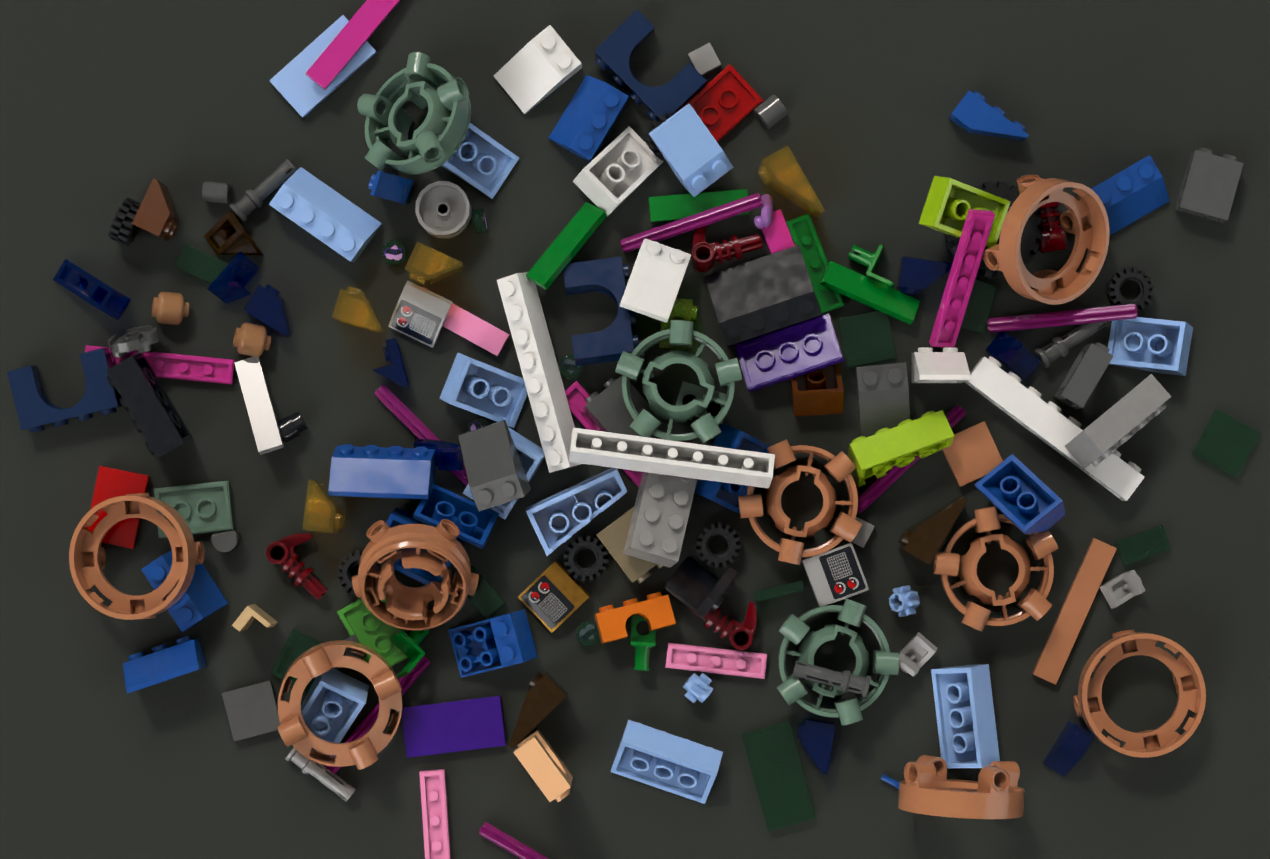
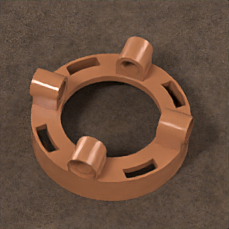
M1038 175L1022 176L1017 179L1019 196L1005 217L999 244L984 251V262L990 270L1003 272L1011 288L1025 298L1051 305L1070 302L1083 294L1091 286L1104 264L1110 237L1106 209L1099 196L1083 184L1058 178L1042 179ZM1073 187L1075 188L1073 192L1078 195L1075 198L1071 194L1064 192L1063 189ZM1050 202H1060L1068 208L1067 211L1060 215L1061 225L1066 232L1076 235L1072 253L1059 271L1044 269L1032 275L1025 267L1021 256V237L1024 227L1030 216L1039 207ZM1086 249H1087L1088 251H1087L1086 257H1085V259H1084V262H1083V264H1082L1080 270H1079L1078 272H1076L1077 268L1079 267V265H1080V263H1081V261H1082V259H1083V257H1084L1085 251H1086Z
M149 493L117 496L94 506L77 525L69 549L71 575L82 597L99 612L123 620L156 618L157 614L172 607L187 591L195 572V566L203 564L205 559L203 543L201 541L194 542L191 530L183 517L167 503L150 497ZM104 510L108 515L91 532L87 527H91L99 518L97 514ZM129 518H142L156 524L166 534L172 549V565L166 580L156 590L145 595H129L117 590L108 582L102 572V569L106 566V552L104 547H101L102 541L115 524ZM94 586L105 597L113 601L110 606L104 605V600L91 591Z
M1134 629L1113 633L1112 639L1103 643L1090 656L1080 675L1078 695L1073 696V702L1078 718L1082 717L1089 730L1103 744L1128 756L1149 758L1164 755L1177 749L1193 735L1204 714L1206 688L1198 664L1182 646L1166 637L1151 633L1134 632ZM1158 641L1164 642L1166 644L1163 647L1169 649L1175 654L1177 652H1180V654L1177 658H1175L1167 651L1159 647H1156L1155 645ZM1145 655L1161 661L1172 672L1178 701L1172 716L1166 723L1157 729L1136 733L1120 728L1109 718L1102 703V685L1107 673L1117 662L1130 656ZM1189 709L1195 713L1194 717H1189L1183 727L1185 732L1180 735L1175 730L1181 725ZM1104 729L1106 732H1108V733H1109L1110 735H1112L1113 737H1115V738H1117V739H1119V740H1121V741H1124V744L1122 745V747H1120V743H1119L1118 741L1112 739L1110 736H1107V738H1106V737L1101 733L1102 730Z
M345 640L321 643L301 654L287 670L278 696L280 725L277 728L287 747L292 745L299 753L314 762L334 767L356 765L358 770L364 769L378 760L377 754L388 745L397 731L402 714V688L391 665L372 648L361 643ZM346 647L351 648L352 653L361 656L368 653L370 655L369 662L357 657L344 655ZM335 667L351 668L365 675L372 682L379 697V713L374 725L365 735L347 743H333L319 738L308 728L301 712L302 694L310 680ZM291 676L297 678L293 685L290 701L288 702L284 700V693L288 694L292 683ZM391 709L396 710V712L392 713L391 720L388 724L390 728L387 731V733H385L383 731L388 723Z
M922 755L916 762H908L904 768L905 780L899 782L898 808L917 814L951 818H1020L1024 816L1025 789L1018 787L1020 769L1015 761H993L989 766L981 769L978 781L947 779V764L943 758Z

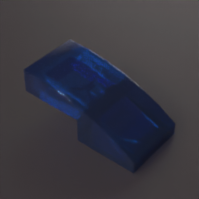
M415 440L414 448L426 447L427 449H435V460L438 470L463 471V455L460 445L440 440Z

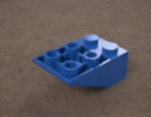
M525 609L448 629L461 678L523 663L538 657Z

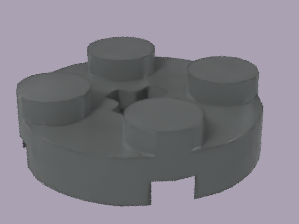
M150 325L127 329L126 334L122 337H119L118 333L108 339V344L113 357H121L135 350L137 353H144L151 350V344L159 341V334L156 327L152 329Z

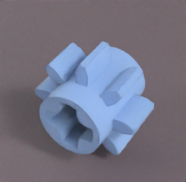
M910 585L893 588L894 594L889 598L891 611L898 612L899 617L916 614L915 609L920 605L918 592L911 591Z
M693 673L683 685V688L687 691L684 696L692 703L696 700L703 703L714 689L709 685L712 680L704 673L700 676Z

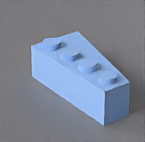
M610 468L526 507V513L546 556L627 493L617 468Z

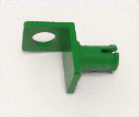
M854 244L848 259L866 266L868 278L894 289V282L874 274L885 251V247L880 244L877 251L872 253Z
M633 615L630 645L635 647L634 670L649 671L650 648L656 646V630L650 631L647 635H640L636 630V626L640 621L646 620L639 615Z
M429 629L424 631L412 630L408 635L401 630L390 638L391 642L410 659L397 675L399 679L409 674L426 654L418 645L430 633Z

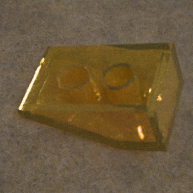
M788 145L761 160L758 174L764 184L769 183L772 189L817 219L823 215L825 210Z

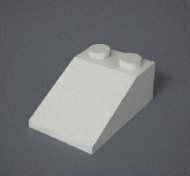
M549 25L494 75V78L520 110L526 114L581 70L582 63L552 26Z
M628 126L577 175L573 182L598 208L604 210L608 217L664 161L656 157L648 145Z
M644 238L620 307L667 323L691 254Z
M922 347L918 348V352L912 353V383H964L971 380L965 353L958 352V348H943V352H933V348Z

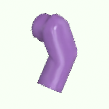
M769 194L761 196L763 201L761 215L754 218L758 229L768 228L772 223L773 199Z

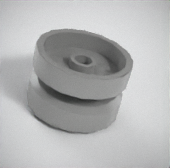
M437 181L427 185L419 193L416 200L415 213L420 225L428 234L440 239H450L460 235L468 227L472 217V207L466 193L458 185L449 181ZM446 205L448 211L441 214L438 210H442L441 206Z

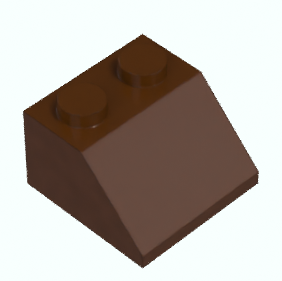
M153 178L132 224L168 241L170 237L173 238L178 230V217L167 186Z
M840 363L790 379L794 417L844 413V389Z

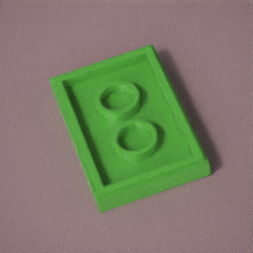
M362 598L337 611L349 635L356 634L361 644L372 648L382 655L391 667L408 658L390 640L397 632L402 630L406 633V631L388 625L376 618L365 606ZM366 653L367 656L363 660L369 662L370 655Z

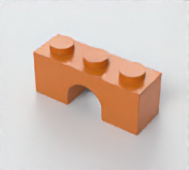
M661 592L647 595L648 600L638 602L637 598L624 601L623 607L614 609L612 604L598 608L599 613H596L594 617L601 644L628 637L625 625L627 619L632 615L643 617L647 621L649 631L675 625L676 621L669 595L662 596Z

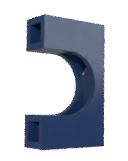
M636 10L594 51L597 57L595 62L604 71L608 68L614 74L612 79L621 88L625 86L631 92L630 98L638 106L643 104L649 110L646 114L652 121L655 119L658 122V116L660 115L666 118V113H670L673 116L674 113L680 110L706 85L707 80L688 63L665 85L650 87L637 81L630 70V58L633 52L654 32L655 27Z
M621 256L568 263L563 269L566 295L600 292L612 298L618 307L615 321L605 330L571 335L575 365L582 366L619 361L623 351L631 354L639 345L637 335H632L631 330L632 326H636L634 311L629 312V309L620 307L626 289L625 279H629L628 265L622 264Z
M101 348L79 354L86 379V390L82 399L70 408L58 407L47 399L43 391L37 365L8 371L7 375L21 430L29 429L30 433L45 430L44 425L51 423L54 424V427L69 424L68 419L78 417V421L93 418L92 413L102 411V415L116 413V407H120L122 404L120 402V393L117 389L114 390L107 380L109 375L106 370L113 367L109 348Z

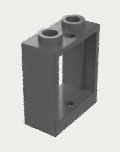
M1099 342L1083 346L1056 391L1054 398L1074 410L1083 408L1113 358V355L1108 353L1110 349Z

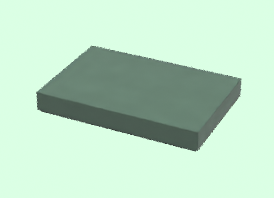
M229 481L154 489V497L174 508L186 521L192 535L234 530ZM158 527L159 538H166V534Z

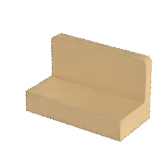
M251 604L244 609L232 626L240 632L248 629L255 619L267 628L274 627L278 622L256 604Z

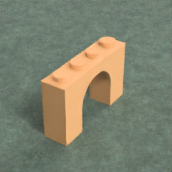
M536 729L517 744L518 748L514 750V754L548 801L551 802L556 799L559 802L570 794L573 776L540 730Z

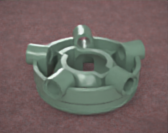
M420 52L410 53L408 55L407 67L388 79L376 95L365 93L360 96L357 103L358 112L366 116L365 139L369 151L364 158L381 171L388 166L401 173L415 175L438 168L448 161L461 146L470 125L471 104L469 91L464 81L459 77L455 78L441 66L431 64L430 57ZM407 101L413 102L422 110L428 107V113L424 122L414 130L413 139L408 140V133L414 118L402 109V106ZM389 138L404 155L409 157L407 160L389 148Z
M671 320L670 329L649 336L631 354L623 351L615 370L616 373L623 375V398L630 415L634 419L629 427L641 437L649 438L653 435L663 440L678 442L699 438L702 444L722 432L718 425L725 418L731 407L735 381L742 380L737 358L728 359L716 342L702 333L693 331V322L683 320ZM669 340L670 346L692 347L693 341L701 344L696 354L685 350H671L662 356H657L652 362L650 361L646 370L642 369L645 359L640 357L659 342ZM705 347L711 350L720 361L715 363V369L720 387L727 386L725 401L713 397L715 380L710 374L708 364L700 357ZM672 364L688 365L698 375L700 385L708 390L707 395H703L704 401L701 402L693 399L690 403L683 406H674L666 403L658 393L657 384L650 382V379L654 378V370L659 369L663 371L664 368ZM640 374L644 375L642 392L648 400V407L656 416L669 421L667 433L658 430L662 425L661 422L648 411L643 409L638 414L634 407L630 392V381L637 382ZM711 401L723 405L714 419L708 413L693 422L691 428L694 432L671 434L673 423H685L692 416H701Z
M846 598L844 605L816 607L798 618L791 614L783 623L779 632L784 637L778 654L779 673L783 683L777 686V689L789 706L797 702L800 706L814 714L824 717H839L841 725L852 724L863 720L861 711L870 706L880 696L886 686L889 675H898L899 653L890 652L888 642L882 630L870 617L864 614L867 608L866 605ZM827 612H838L836 619L845 622L844 626L825 624L823 629L816 632L812 630L808 634L807 632L810 627L804 623L813 616ZM861 622L865 623L874 634L880 649L873 650V673L878 674L876 682L870 680V684L873 687L867 693L866 698L858 700L854 695L833 701L835 708L821 707L823 695L834 698L835 696H842L844 693L837 687L833 686L828 689L824 684L819 686L818 682L804 679L803 681L812 690L819 693L815 704L804 699L803 696L808 693L799 679L793 677V674L787 675L786 654L797 656V661L814 665V655L817 649L823 643L835 640L837 632H840L841 635L846 633L850 638L849 646L854 651L856 657V666L852 674L866 677L870 664L869 652L864 646L862 637L857 632L848 628L849 624L860 627ZM802 640L798 652L787 650L789 641L797 645Z

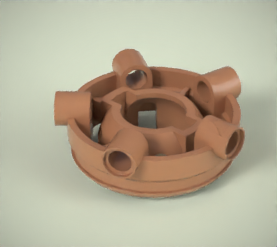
M787 439L768 447V453L775 454L774 469L795 461V453L809 454L807 466L797 465L788 467L785 472L773 477L769 489L765 488L764 505L766 514L772 517L775 522L774 526L781 532L791 535V539L781 538L779 545L763 532L756 520V517H763L761 494L753 495L755 489L753 486L747 487L745 496H738L740 518H748L757 536L770 548L779 552L778 561L800 565L801 557H811L825 553L838 545L843 539L851 543L862 526V523L855 519L858 509V494L856 484L851 475V472L856 469L854 463L842 451L834 456L828 451L814 446L798 445L790 447ZM813 455L827 461L823 467L837 483L844 480L848 501H837L835 488L832 487L827 476L821 470L811 467ZM804 472L805 476L813 475V484L820 489L823 496V507L817 517L809 522H805L803 529L797 531L796 527L789 528L790 518L786 516L782 509L781 496L784 489L790 483L798 481L800 473ZM848 505L847 514L840 512L831 527L830 532L835 535L827 542L814 548L803 549L805 543L795 541L796 536H813L820 529L826 528L834 517L836 506Z
M996 506L974 510L976 518L960 526L949 538L943 552H937L934 559V574L941 575V582L948 599L964 615L961 623L982 632L985 625H1011L1029 616L1038 621L1052 606L1046 598L1050 592L1054 576V564L1051 553L1058 549L1055 539L1049 530L1041 533L1027 534L1029 537L1024 539V542L1034 559H1041L1042 565L1041 567H1031L1028 553L1020 543L1015 542L1008 535L991 534V530L1001 528L1000 522L1016 525L1004 514H998ZM974 527L977 533L985 532L986 535L977 537L969 542L970 549L965 555L960 556L959 554L951 553L959 537L970 528ZM992 540L998 542L1001 549L1010 552L1017 560L1019 567L1018 577L1015 583L1009 587V592L1006 593V596L998 595V598L995 596V591L983 586L977 576L978 561L986 553L985 543L990 544ZM1042 570L1038 589L1031 588L1016 604L1020 610L1007 615L1006 605L1016 602V599L1030 581L1031 571ZM958 575L960 581L950 585L948 576ZM962 585L966 593L979 598L980 603L1000 606L1002 617H989L991 614L990 610L970 601H967L966 606H963L956 598L952 589Z
M442 519L436 527L424 524H404L390 528L383 520H379L367 531L366 536L371 541L362 552L358 575L352 576V585L358 598L362 597L368 610L382 622L404 630H426L446 623L461 610L467 595L474 596L479 574L471 572L468 554L456 539L460 531L452 521ZM402 558V566L405 569H423L435 576L441 575L443 580L441 583L431 581L422 587H408L396 579L394 563ZM448 560L456 567L452 583L451 569L447 568L444 563H447ZM386 593H387V599H386V604H385L384 602H382V600H384V599L386 598ZM434 600L433 609L428 610V603Z

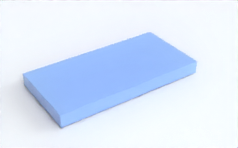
M344 15L337 19L269 80L303 119L377 53L366 41L326 90L306 76L308 69L349 22Z

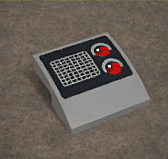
M407 281L388 327L433 348L453 302Z
M852 543L802 560L819 607L869 590Z

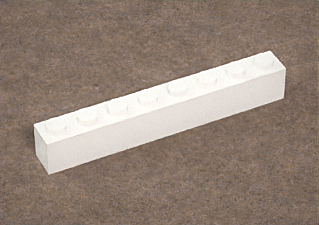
M528 272L516 273L498 279L497 284L549 473L581 465L580 463L568 462L572 431L575 426L536 284L527 279L526 274Z
M990 356L988 359L982 357L970 372L971 380L965 382L967 385L1120 500L1127 501L1145 478L1140 474L1141 468L1131 461L1128 464L1120 459L1121 453L1115 450L1096 467L1091 463L1083 469L1065 448L1066 444L1083 431L1080 429L1082 424L1071 416L1068 419L1060 413L1062 409L1053 402L1049 401L1047 404L1040 398L1042 394L1033 387L1029 386L1027 389L1020 383L1022 379L1011 371L1008 374L1000 368L1002 364Z
M573 428L568 462L769 489L773 479L775 454Z

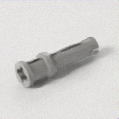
M295 748L285 758V760H291L302 769V773H309L345 802L356 790L338 775L331 773L323 764L308 759Z

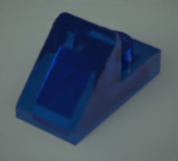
M240 251L207 289L225 304L247 297L251 293L244 286L258 272L260 267Z
M999 332L986 348L988 353L1024 381L1041 361L1025 349L1022 342L1005 332Z
M397 339L385 340L387 346L383 347L386 361H391V365L373 369V371L404 388L410 387Z

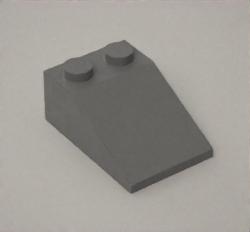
M906 362L854 368L860 436L867 438L875 435L882 428L888 427L891 429L897 427L902 421L910 419Z
M505 420L458 436L469 487L478 511L525 497L530 492L531 487Z

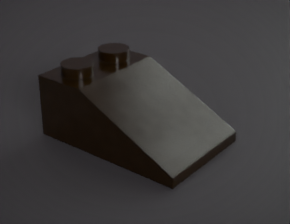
M957 497L912 526L910 530L905 529L898 540L901 544L899 549L923 564L930 565L968 499Z
M539 672L528 684L531 688L527 692L509 743L511 749L567 697L568 693L548 672L544 675Z

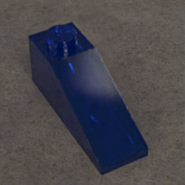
M67 259L64 260L53 278L58 284L117 320L120 319L131 301V298Z

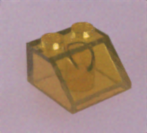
M417 242L405 270L409 273L408 277L411 280L424 285L425 281L434 283L464 272L466 266L457 259Z
M349 286L347 291L340 289L332 318L338 322L385 335L386 329L372 303L364 296L365 292Z
M308 480L302 530L338 533V529H342L344 524V514H341V507L332 496H328V491L320 481Z

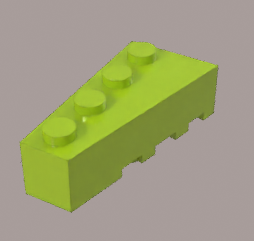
M943 410L938 412H926L921 418L913 421L911 419L904 420L897 427L891 429L888 427L882 428L875 435L867 438L860 436L850 443L847 457L856 466V469L851 473L857 487L865 485L864 479L876 475L877 479L887 475L886 472L895 465L900 468L909 465L915 460V456L919 455L920 458H925L951 446L954 434Z

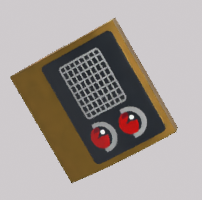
M557 560L518 596L523 604L551 633L590 597L585 589Z

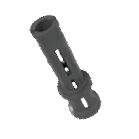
M286 159L253 190L247 189L245 195L235 204L231 203L229 206L245 222L247 220L246 217L257 207L261 208L262 201L294 174L297 169Z
M1107 322L1080 324L1062 337L1055 336L1052 338V342L1043 348L1035 349V354L1040 363L1045 368H1048L1050 363L1059 357H1066L1069 350L1106 327Z
M797 660L793 671V677L839 688L843 693L849 691L861 694L862 698H866L871 676L868 675L866 677L854 675L849 670L843 672L833 671Z

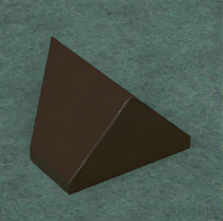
M232 211L227 212L204 235L217 256L263 255L240 219Z

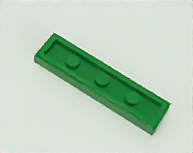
M748 189L699 193L695 197L691 194L649 197L650 221L652 223L680 220L747 197ZM747 211L739 215H749L750 212Z
M586 202L526 274L527 279L547 290L607 217L605 211Z
M807 213L786 221L794 245H799L821 313L824 314L845 306L840 293L820 285L828 261L810 214Z
M833 261L827 264L820 284L910 325L914 321L920 300Z

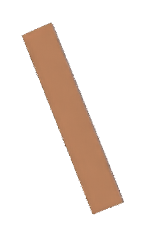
M1092 538L1032 672L1033 675L1056 685L1117 548Z

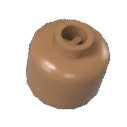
M162 291L157 297H153L152 317H156L158 323L179 325L183 317H188L189 302H184V296L181 293Z
M243 323L240 328L236 327L233 347H236L239 354L260 357L264 350H269L271 336L267 335V330L263 325Z

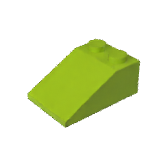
M934 176L918 224L960 238L969 209L992 211L995 217L986 243V247L990 248L997 244L1011 201L952 178Z

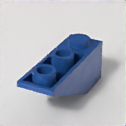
M969 90L948 117L969 133L1024 141L1029 136L1022 124L1017 121L1011 122L1005 117L1006 113L997 106L992 108L985 102L986 98L977 91L972 93Z
M377 171L376 175L372 174L368 188L372 189L370 193L372 196L408 204L415 180L387 171Z

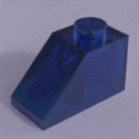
M903 256L900 261L896 288L902 289L904 294L917 295V291H923L949 272L952 264Z
M268 284L265 288L258 285L244 311L289 338L292 333L284 300L278 297L280 291Z
M804 718L803 724L799 723L797 738L801 739L800 743L823 774H828L835 724L833 722Z
M1068 721L1043 763L1065 777L1083 757L1095 736L1073 722Z

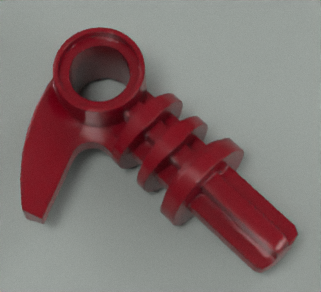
M1059 202L1046 203L1038 208L1040 211L1038 217L1042 218L1043 223L1041 226L1043 228L1041 230L1043 232L1042 240L1038 244L1041 253L1065 250L1067 248L1065 230L1059 226L1061 221H1056V217L1060 216L1059 212H1055Z
M706 226L697 228L693 237L692 266L698 272H707L712 269L715 261L722 264L723 259L726 258L729 262L732 256L740 260L743 253L762 248V238L759 234L737 239L736 235L730 237V242L724 239L720 245L718 242L709 244L705 241ZM704 254L707 255L709 258L706 260H700L697 258V256Z
M312 533L293 534L271 543L266 549L267 559L273 564H280L283 567L282 572L287 571L289 573V579L294 577L296 579L294 582L296 587L302 585L314 598L320 599L327 592V588L312 575L314 569L312 567L306 569L304 567L305 562L300 563L298 561L299 556L294 552L295 546L313 538ZM278 545L283 547L285 555L281 560H277L273 556V549Z
M749 602L746 617L742 623H738L735 619L728 620V614L721 615L722 608L720 607L716 610L711 608L702 618L706 621L704 624L705 628L714 627L713 632L719 631L722 633L721 638L724 636L729 638L734 648L745 650L752 644L757 622L755 603ZM739 631H744L748 635V640L743 645H738L734 642V635Z

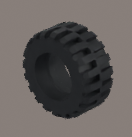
M985 182L982 185L974 186L977 189L1011 201L1008 211L1019 196L1018 187L1014 185L1011 187L1007 186L1005 182ZM1039 209L1028 219L1021 237V256L1025 266L1037 253L1039 241L1042 240L1043 232H1041V226L1043 223L1042 218H1039L1037 214ZM944 233L947 239V243H945L947 250L951 251L953 255L951 258L954 260L960 238ZM982 256L976 277H987L988 279L1004 278L1003 272L990 270Z

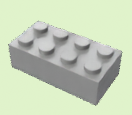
M1150 374L1066 444L1065 448L1083 469L1091 463L1096 467L1137 431L1149 423L1150 420L1167 407L1164 403L1171 397L1170 394Z
M642 472L623 554L669 568L679 561L697 479Z

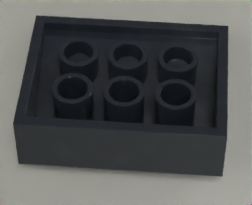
M799 245L705 276L726 347L822 316Z

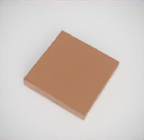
M985 421L954 434L952 445L942 449L959 487L987 475L1003 462Z

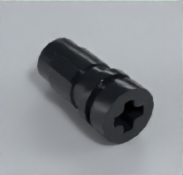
M299 411L278 421L283 442L294 439L300 435L299 433L308 429Z

